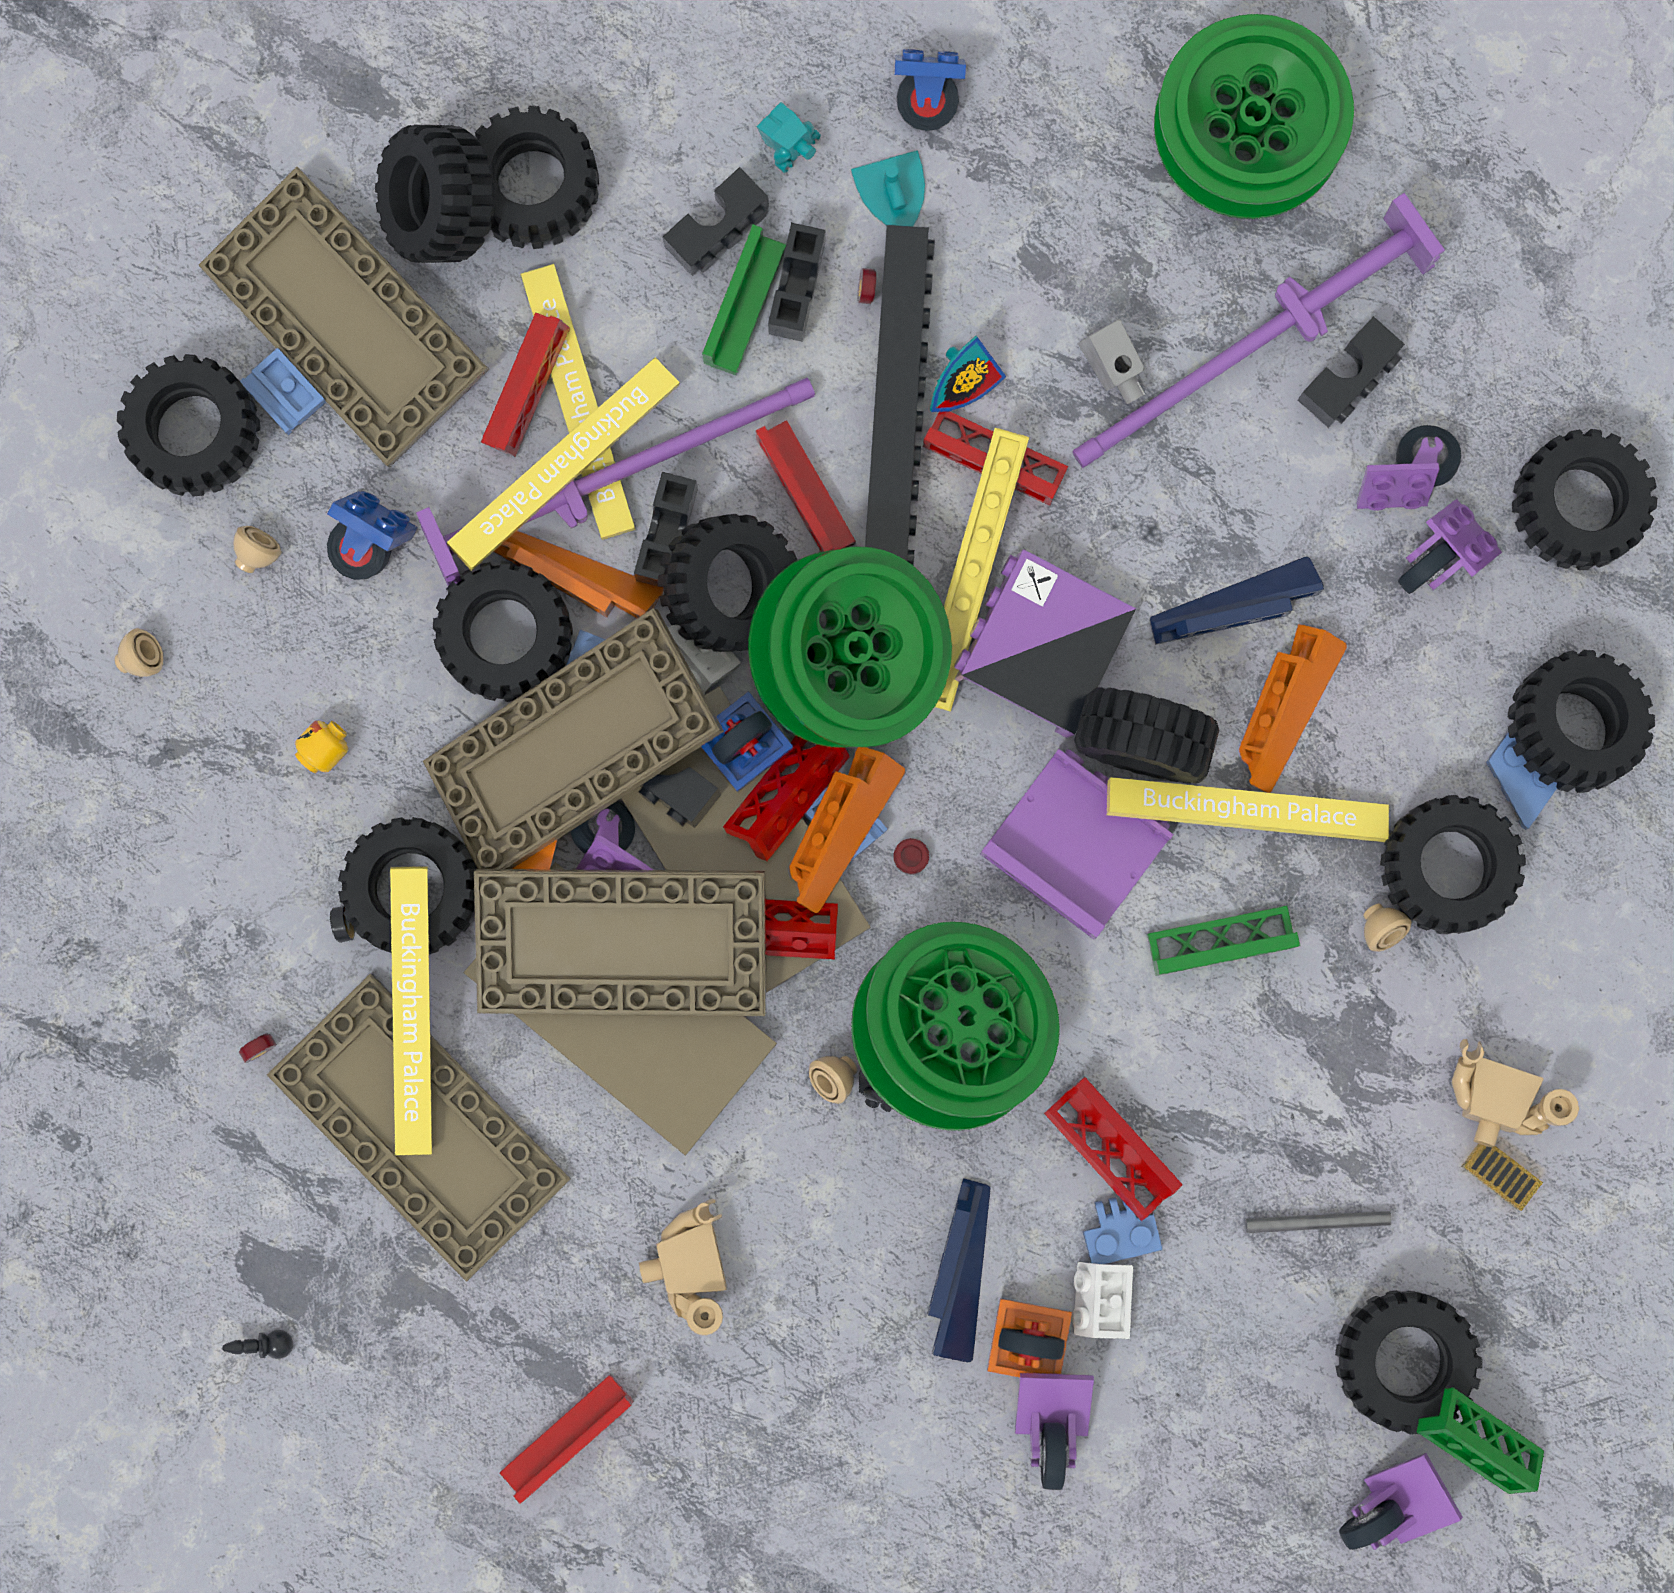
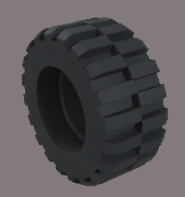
M531 105L528 106V112H520L518 106L509 108L510 115L501 118L500 114L497 113L490 118L491 126L486 128L481 125L475 132L476 138L480 142L479 146L483 147L488 155L487 163L492 166L493 170L491 178L492 185H495V195H493L495 211L494 216L490 218V223L492 224L490 230H492L496 239L502 242L510 239L512 245L518 248H524L525 242L532 244L533 249L544 248L543 242L552 240L555 246L563 242L562 235L566 232L571 236L575 235L580 230L579 222L581 220L587 222L592 215L591 205L597 203L599 195L597 189L599 173L595 156L584 132H578L576 123L570 118H566L564 121L561 120L558 111L549 108L547 113L543 114L539 106ZM539 151L550 154L558 159L564 170V180L558 191L549 199L537 204L524 205L515 203L502 194L498 183L499 175L506 163L513 157L525 152Z
M408 125L390 138L388 141L390 145L384 147L381 154L382 162L377 167L376 173L379 175L378 182L375 183V193H377L378 202L375 204L376 211L380 214L381 218L379 221L381 230L387 234L385 239L394 248V251L410 262L455 263L467 260L485 242L484 236L489 233L492 225L490 218L494 216L495 205H493V195H495V185H492L491 177L493 176L492 166L487 163L488 155L485 149L479 146V140L460 126Z
M185 354L183 360L179 361L173 355L165 357V364L160 367L155 362L145 367L149 372L142 379L136 375L130 381L134 389L131 393L124 391L120 401L125 405L124 411H117L116 422L122 426V429L117 432L119 442L125 447L124 453L128 460L154 485L162 490L166 488L172 494L183 496L185 492H189L193 497L204 496V490L206 489L216 493L224 489L222 483L227 479L232 483L237 481L241 477L237 471L241 466L249 468L253 461L249 454L251 450H258L260 442L256 436V432L261 430L260 419L255 413L257 407L246 388L225 366L220 367L216 361L207 357L200 361L196 355ZM199 396L208 398L217 406L220 412V427L214 440L202 451L188 456H176L166 451L159 441L158 431L160 421L167 409L175 402L187 397Z
M1578 429L1569 431L1564 437L1559 435L1553 438L1525 463L1519 472L1521 477L1514 485L1513 492L1517 494V498L1512 501V512L1519 513L1520 518L1515 524L1518 532L1525 530L1529 537L1524 541L1527 546L1532 549L1536 545L1542 550L1539 554L1540 558L1547 562L1554 558L1558 560L1557 567L1565 569L1570 568L1572 565H1576L1577 570H1589L1593 566L1600 568L1623 556L1644 538L1643 533L1651 527L1654 520L1650 513L1657 508L1658 498L1651 496V491L1657 488L1655 477L1648 478L1645 472L1650 468L1646 459L1639 461L1634 454L1638 449L1631 443L1624 447L1619 444L1621 437L1613 433L1604 438L1602 437L1601 430L1590 429L1583 434ZM1569 470H1583L1596 475L1606 484L1613 499V515L1605 527L1596 531H1587L1573 526L1563 518L1556 506L1554 497L1555 483L1562 474Z
M727 514L699 520L698 523L690 524L682 530L683 536L674 537L668 545L672 553L664 554L660 563L662 567H665V573L658 575V586H664V595L659 596L661 606H668L670 613L666 615V618L671 626L679 625L681 627L678 630V634L685 640H694V646L701 649H712L713 652L748 650L750 625L759 599L771 581L782 570L797 561L794 550L787 551L785 548L788 541L782 533L773 534L774 526L766 521L758 522L755 516ZM722 550H730L736 553L745 562L751 575L752 592L745 609L736 617H728L719 611L712 602L708 592V570L715 556Z
M501 561L500 565L492 566L491 562L480 564L481 569L475 572L468 569L461 573L463 579L457 584L452 581L446 588L448 592L446 598H440L436 606L439 613L437 618H433V630L436 633V638L433 640L435 648L441 657L442 664L466 690L474 695H482L487 700L495 701L498 698L504 699L505 702H511L565 667V657L570 655L572 647L570 637L573 635L572 623L560 593L543 574L540 573L538 575L531 567L521 564L520 567L514 566L511 561ZM500 600H514L524 605L532 613L537 629L536 639L531 649L520 659L507 664H495L483 659L474 650L470 638V628L475 616L488 604Z
M1572 650L1562 653L1559 657L1554 656L1523 680V684L1516 689L1512 696L1514 703L1509 706L1507 717L1513 720V723L1508 726V733L1510 738L1516 739L1517 744L1512 748L1517 757L1522 755L1527 761L1523 766L1529 773L1533 771L1540 774L1539 781L1546 785H1550L1553 782L1557 783L1556 788L1558 790L1569 792L1575 788L1577 793H1586L1594 788L1599 790L1608 786L1633 770V767L1643 760L1646 756L1645 749L1651 746L1654 737L1648 731L1655 727V715L1649 714L1648 709L1653 704L1650 695L1644 696L1641 690L1645 685L1639 677L1634 679L1629 674L1632 669L1626 664L1622 663L1618 666L1614 663L1615 658L1606 653L1596 657L1594 650H1582L1580 653ZM1569 693L1581 696L1597 708L1605 725V741L1602 749L1589 750L1582 748L1565 736L1556 717V703L1560 694Z
M1097 687L1086 695L1074 743L1078 752L1101 763L1157 779L1196 784L1202 782L1208 775L1219 734V727L1217 721L1210 715H1205L1202 711L1168 699L1125 689Z
M1447 795L1439 799L1434 798L1413 808L1394 825L1395 829L1384 842V845L1387 846L1386 852L1381 854L1380 865L1385 866V874L1381 875L1383 886L1388 885L1391 894L1388 895V898L1392 905L1398 904L1402 909L1401 912L1406 914L1410 920L1413 919L1417 922V927L1426 931L1430 929L1436 930L1437 934L1447 935L1477 930L1488 926L1490 922L1502 917L1506 913L1505 909L1513 905L1518 898L1515 892L1518 887L1523 886L1525 875L1520 874V869L1526 865L1525 854L1519 855L1518 845L1523 843L1519 834L1513 836L1509 829L1513 825L1506 816L1500 818L1496 815L1498 809L1489 803L1486 805L1479 804L1478 798L1470 796L1459 798L1458 795ZM1458 832L1468 837L1480 851L1484 865L1483 877L1479 887L1470 895L1458 899L1445 898L1437 894L1426 882L1421 868V855L1427 842L1437 834Z
M423 818L391 819L390 823H379L371 827V833L366 836L362 834L355 841L358 845L353 852L348 850L344 858L347 862L345 870H340L338 881L342 882V891L338 892L340 903L344 904L346 911L343 913L347 921L352 923L355 927V932L362 939L367 940L371 945L383 951L392 953L391 915L385 911L378 899V879L384 867L395 857L403 854H419L429 858L436 864L442 874L444 883L441 901L436 909L428 915L429 954L438 952L439 948L445 945L450 946L457 941L456 937L462 931L465 932L471 924L469 920L472 914H475L474 871L478 868L466 845L443 826L435 822H428Z
M1389 1291L1384 1296H1374L1366 1300L1367 1305L1362 1309L1357 1307L1352 1312L1351 1316L1353 1319L1349 1325H1343L1340 1331L1343 1339L1341 1345L1336 1344L1335 1355L1339 1356V1365L1335 1366L1337 1377L1342 1379L1343 1386L1341 1388L1345 1396L1351 1399L1354 1403L1353 1406L1361 1414L1369 1418V1420L1388 1430L1418 1434L1419 1418L1440 1416L1444 1389L1455 1388L1473 1401L1469 1395L1473 1388L1478 1390L1481 1379L1476 1377L1477 1369L1482 1368V1357L1478 1356L1476 1348L1480 1347L1477 1336L1469 1331L1471 1327L1465 1317L1457 1314L1456 1309L1450 1304L1436 1297L1416 1291ZM1402 1327H1415L1427 1332L1437 1343L1440 1352V1367L1435 1380L1425 1391L1414 1396H1401L1389 1391L1381 1383L1376 1372V1355L1380 1344L1389 1333ZM1455 1405L1453 1416L1455 1420L1459 1418L1457 1413L1459 1411L1458 1405Z

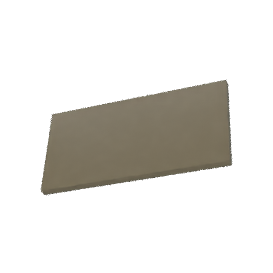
M297 166L198 265L276 349L278 348L335 412L388 467H391L489 370L484 362Z
M652 608L423 760V763L478 869H513L715 738L724 730L661 614L657 609Z
M720 686L705 695L716 716L731 705ZM699 747L659 773V775H671L691 767L719 789L721 796L695 828L687 822L682 827L666 814L669 808L659 801L656 805H653L638 793L641 789L640 786L622 797L626 807L666 870L765 871V899L797 901L800 893L797 882L791 877L789 866L808 829L803 818L800 819L768 861L757 858L747 841L727 834L723 828L769 768L737 793L705 751ZM778 789L765 793L761 798V803L773 799L778 793ZM757 815L746 818L740 827L749 830L756 821ZM839 879L825 903L838 904L835 950L871 928L845 885ZM778 913L773 916L778 921H788L793 918L788 913ZM814 915L809 918L814 923L830 924V916ZM766 955V993L820 959Z
M556 862L550 867V869H564ZM476 958L463 972L475 983ZM514 1014L685 1156L777 1044L744 1016Z
M476 869L474 871L477 1013L766 1015L765 871Z
M369 974L267 1076L467 1282L571 1178L431 1034L432 1154L395 1155L392 994L372 974Z

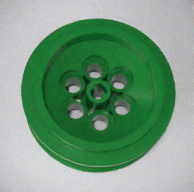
M1246 14L1229 17L1215 22L1195 34L1183 45L1172 60L1164 77L1154 113V136L1158 154L1164 168L1174 183L1189 198L1204 208L1221 215L1241 219H1260L1280 215L1293 210L1312 198L1328 181L1349 142L1353 127V93L1349 78L1339 58L1311 30L1291 20L1266 14ZM1259 84L1265 89L1266 93L1257 95L1251 91L1249 86ZM1226 94L1230 96L1233 103L1223 105L1217 100L1216 96ZM1285 107L1290 110L1292 116L1289 118L1281 117L1277 114L1276 108ZM1212 127L1221 128L1226 136L1216 138L1211 135L1209 129ZM1278 140L1282 142L1285 150H1273L1269 146V141ZM1245 150L1251 155L1252 160L1242 161L1236 156L1235 152Z
M848 547L805 556L790 564L771 581L759 599L752 617L748 639V655L752 678L763 703L775 719L787 730L817 745L827 747H871L887 744L905 736L928 717L940 699L948 679L952 657V641L949 621L944 606L933 586L918 569L901 557L885 550L872 547ZM854 607L859 615L857 623L853 621L851 616ZM821 612H823L826 617V626L824 627V629L821 627L819 623V616ZM874 636L877 637L879 642L877 651L873 649L872 639ZM810 645L815 652L812 662L807 656V650ZM863 669L867 673V682L865 683V685L862 683L860 678V674ZM830 674H832L835 678V687L833 690H831L828 685V678Z
M951 921L927 925L916 929L900 939L864 977L858 988L852 1009L851 1034L853 1047L861 1070L871 1087L899 1114L921 1125L946 1131H962L983 1127L1005 1116L1014 1107L1022 1103L1037 1090L1047 1077L1054 1063L1059 1043L1060 1025L1057 1004L1052 989L1039 966L1031 956L1011 939L990 928L967 922ZM951 980H955L960 984L962 992L954 989ZM983 996L992 1001L994 1008H990L985 1004ZM923 998L929 999L933 1003L935 1010L927 1008ZM988 1031L996 1035L998 1044L990 1040ZM928 1033L936 1037L939 1041V1046L929 1041ZM960 1050H964L970 1055L971 1063L961 1057Z

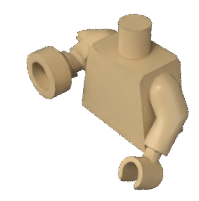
M1467 1039L1461 1040L1460 1050L1462 1057L1458 1059L1452 1078V1086L1457 1104L1463 1109V1117L1479 1122L1474 1142L1488 1147H1495L1499 1130L1510 1133L1515 1132L1519 1135H1539L1548 1129L1550 1125L1564 1126L1573 1122L1577 1117L1579 1111L1578 1101L1571 1092L1564 1089H1556L1546 1093L1540 1103L1530 1108L1542 1084V1077L1483 1058L1484 1049L1480 1041H1478V1046L1474 1051L1468 1052L1469 1044Z
M715 1199L707 1200L693 1209L678 1214L662 1231L661 1241L656 1244L659 1258L639 1262L643 1284L664 1279L668 1301L675 1314L686 1319L690 1329L698 1335H709L718 1330L723 1320V1312L716 1301L711 1298H701L696 1293L724 1291L727 1289L713 1222L722 1218V1214L713 1216L709 1212V1205L715 1203Z

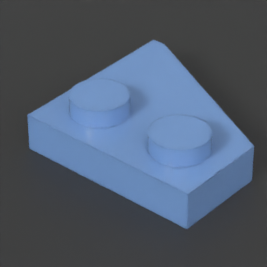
M1507 733L1486 763L1493 776L1498 779L1501 791L1507 802L1510 801L1520 819L1518 821L1520 826L1527 830L1556 791L1557 783L1553 782L1550 785H1546L1539 781L1540 774L1533 771L1529 773L1523 766L1527 761L1522 755L1517 757L1512 748L1517 744L1516 739L1510 738L1509 733Z

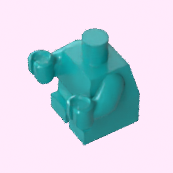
M782 102L756 126L764 143L775 150V166L784 173L788 172L787 167H793L791 160L795 161L800 155L806 160L811 159L816 152L812 145L816 143L815 139L819 140L821 138V134L814 129L810 121L802 123L797 115Z

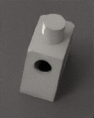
M1120 319L1078 343L1106 391L1117 386L1126 404L1145 394L1135 376L1145 369ZM1115 361L1121 365V373L1115 369Z

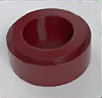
M861 268L858 283V303L871 304L874 301L876 290L875 269Z
M908 838L901 841L896 846L893 854L895 866L902 873L908 875L920 873L925 869L929 861L928 848L918 839Z
M266 1033L241 1047L239 1054L243 1061L248 1063L269 1052L277 1044L271 1034Z

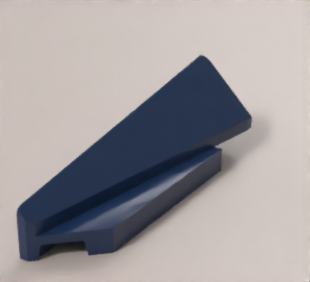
M1309 557L1300 558L1151 616L1150 624L1155 645L1286 617L1293 611L1291 601L1319 595L1324 590L1323 582Z
M964 1178L959 1190L927 1314L928 1316L940 1319L932 1354L942 1358L970 1363L974 1356L991 1188L989 1185Z

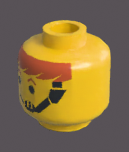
M316 720L295 741V747L298 751L295 757L304 767L315 774L318 771L329 772L348 752V745L344 740L347 733L332 720L329 724Z

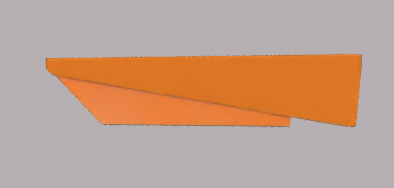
M520 531L513 533L493 551L519 567L521 564L531 567L538 575L540 573L549 579L553 587L606 618L615 606L637 619L655 607L659 596L664 591L661 587L636 581L635 576Z
M1298 624L1291 653L1277 652L1239 747L1241 758L1248 764L1252 776L1249 779L1250 784L1263 792H1272L1347 648L1345 642L1326 630Z
M857 747L848 775L835 771L789 866L791 877L797 882L800 893L799 897H797V902L814 913H818L905 774V768L887 754L867 747Z

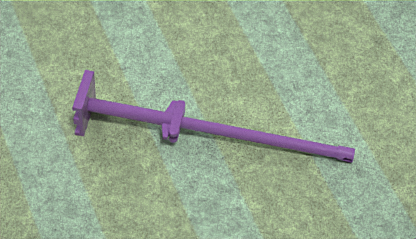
M1403 193L1392 200L1383 218L1394 233L1393 236L1310 292L1291 277L1284 280V283L1280 284L1275 292V298L1283 308V312L1097 437L1090 438L1074 449L1072 453L1080 466L1084 468L1104 455L1105 451L1293 325L1308 342L1314 341L1318 333L1322 337L1328 330L1321 309L1405 252L1408 253L1422 275L1435 267L1434 263L1439 261L1441 258L1440 254L1445 249L1407 195Z
M806 377L784 387L779 392L572 481L526 523L556 511L571 529L577 527V523L582 524L588 518L582 496L790 405L794 406L815 397V392L812 384ZM430 507L416 512L421 529L447 585L449 586L452 581L457 584L461 581V577L452 558V555L455 553L447 546V542L461 529L442 536Z

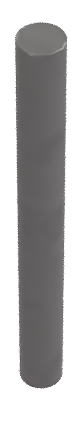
M1390 1211L1245 1219L1246 1233L1391 1225Z

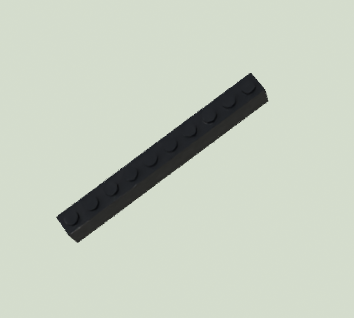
M887 225L865 547L893 553L914 566L915 550L908 549V537L916 535L917 515H910L911 501H918L919 480H912L913 466L920 467L921 446L915 445V432H922L924 411H917L918 397H925L926 377L919 376L920 363H927L928 342H921L922 329H929L930 308L924 307V294L931 295L933 274L926 273L927 260L933 261L935 239H928L929 228Z

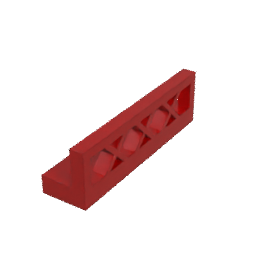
M535 312L481 439V443L516 457L570 330V327L561 319L551 315L546 317Z
M950 411L938 412L932 427L929 428L924 438L923 447L982 474L987 453L970 446L969 440L982 436L989 439L991 443L994 432ZM945 419L958 425L962 437L955 439L938 431L943 420ZM964 428L973 433L966 435ZM1027 447L1023 458L1025 467L1020 469L1014 490L1050 506L1068 466ZM1028 458L1036 461L1037 463L1030 465ZM1047 466L1058 473L1052 484L1035 476L1032 470Z
M786 420L768 431L765 426L757 429L755 432L759 446L819 551L838 550L856 544V540L788 421Z
M795 736L790 742L793 745V749L769 768L725 823L723 828L726 833L747 841L757 858L768 861L830 783L835 771L838 772L850 756L845 747H827L816 744L815 747L803 750L802 747L807 741ZM799 763V767L794 773L782 776V772L787 766ZM778 789V793L773 799L761 803V798L765 793ZM757 815L756 821L749 830L740 827L746 818Z
M765 899L766 955L835 960L838 904L824 903L818 913H814L797 901ZM778 913H788L793 918L788 921H778L773 916ZM814 915L830 916V924L814 923L809 918Z
M1086 1077L1074 1084L1044 1112L1047 1118L1141 1221L1146 1219L1165 1199L1172 1196L1183 1185ZM1066 1102L1077 1111L1078 1124L1067 1123L1057 1112ZM1086 1132H1096L1102 1139V1151L1092 1150L1086 1144ZM1110 1158L1120 1159L1126 1165V1178L1114 1175L1110 1170ZM1135 1185L1145 1186L1155 1197L1145 1208L1135 1198Z
M611 1374L499 1472L516 1492L513 1497L519 1504L526 1500L632 1406L634 1400Z

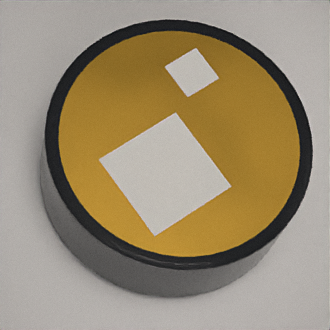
M344 906L334 907L330 911L332 933L339 943L354 940L355 936L354 926L347 921L343 913L346 911Z

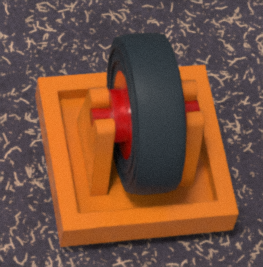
M1000 1298L987 1371L1014 1377H1020V1373L1061 1374L1072 1312Z

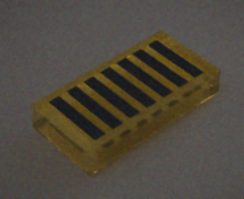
M1478 1144L1461 1166L1518 1211L1524 1209L1543 1183L1496 1146L1488 1147Z

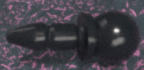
M274 1330L268 1335L259 1333L258 1340L244 1339L243 1341L234 1340L222 1346V1351L235 1355L259 1352L260 1358H265L269 1355L274 1359H282L291 1353L293 1339L284 1330Z

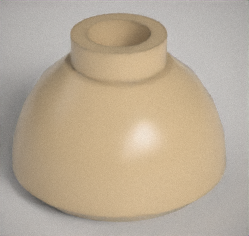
M252 526L237 528L233 545L237 556L235 564L241 570L253 573L256 568L271 565L281 555L280 545L266 532Z
M136 628L128 632L121 640L118 654L115 656V664L123 673L148 677L161 671L163 667V652L153 635L143 629Z
M1380 903L1375 904L1367 909L1363 915L1366 919L1364 926L1366 944L1371 951L1380 952L1387 950L1399 943L1408 934L1412 921L1399 910L1384 908Z
M825 1056L811 1062L809 1065V1078L814 1089L822 1098L835 1104H840L848 1098L853 1089L854 1075L857 1073V1067L852 1059L847 1056L841 1058Z

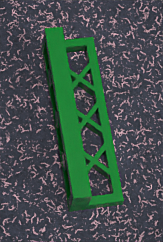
M752 225L702 352L704 364L737 376L786 247L784 243L763 236L762 227Z
M1288 906L1147 934L1155 976L1293 949L1300 946L1298 932L1293 933ZM1281 915L1285 935L1270 937L1259 930L1267 917ZM1260 919L1256 926H1253L1252 924L1247 922L1251 920ZM1241 923L1252 931L1245 943L1235 944L1224 937L1232 924ZM1225 926L1221 933H1218L1217 931L1212 929L1216 927ZM1206 930L1217 938L1210 950L1200 951L1189 944L1197 931ZM1190 933L1186 941L1177 936ZM1256 934L1263 938L1252 941ZM1171 937L1182 944L1175 957L1160 959L1156 939ZM1221 941L1229 945L1217 948ZM1186 948L1194 952L1182 955Z
M1455 1388L1444 1389L1440 1416L1419 1418L1418 1434L1507 1494L1538 1491L1544 1450ZM1455 1405H1458L1463 1419L1460 1423L1453 1419ZM1478 1420L1482 1423L1486 1435L1484 1438H1481L1475 1423ZM1500 1436L1504 1437L1509 1452L1506 1454L1503 1453L1498 1439ZM1524 1451L1530 1455L1528 1469H1526L1521 1455Z

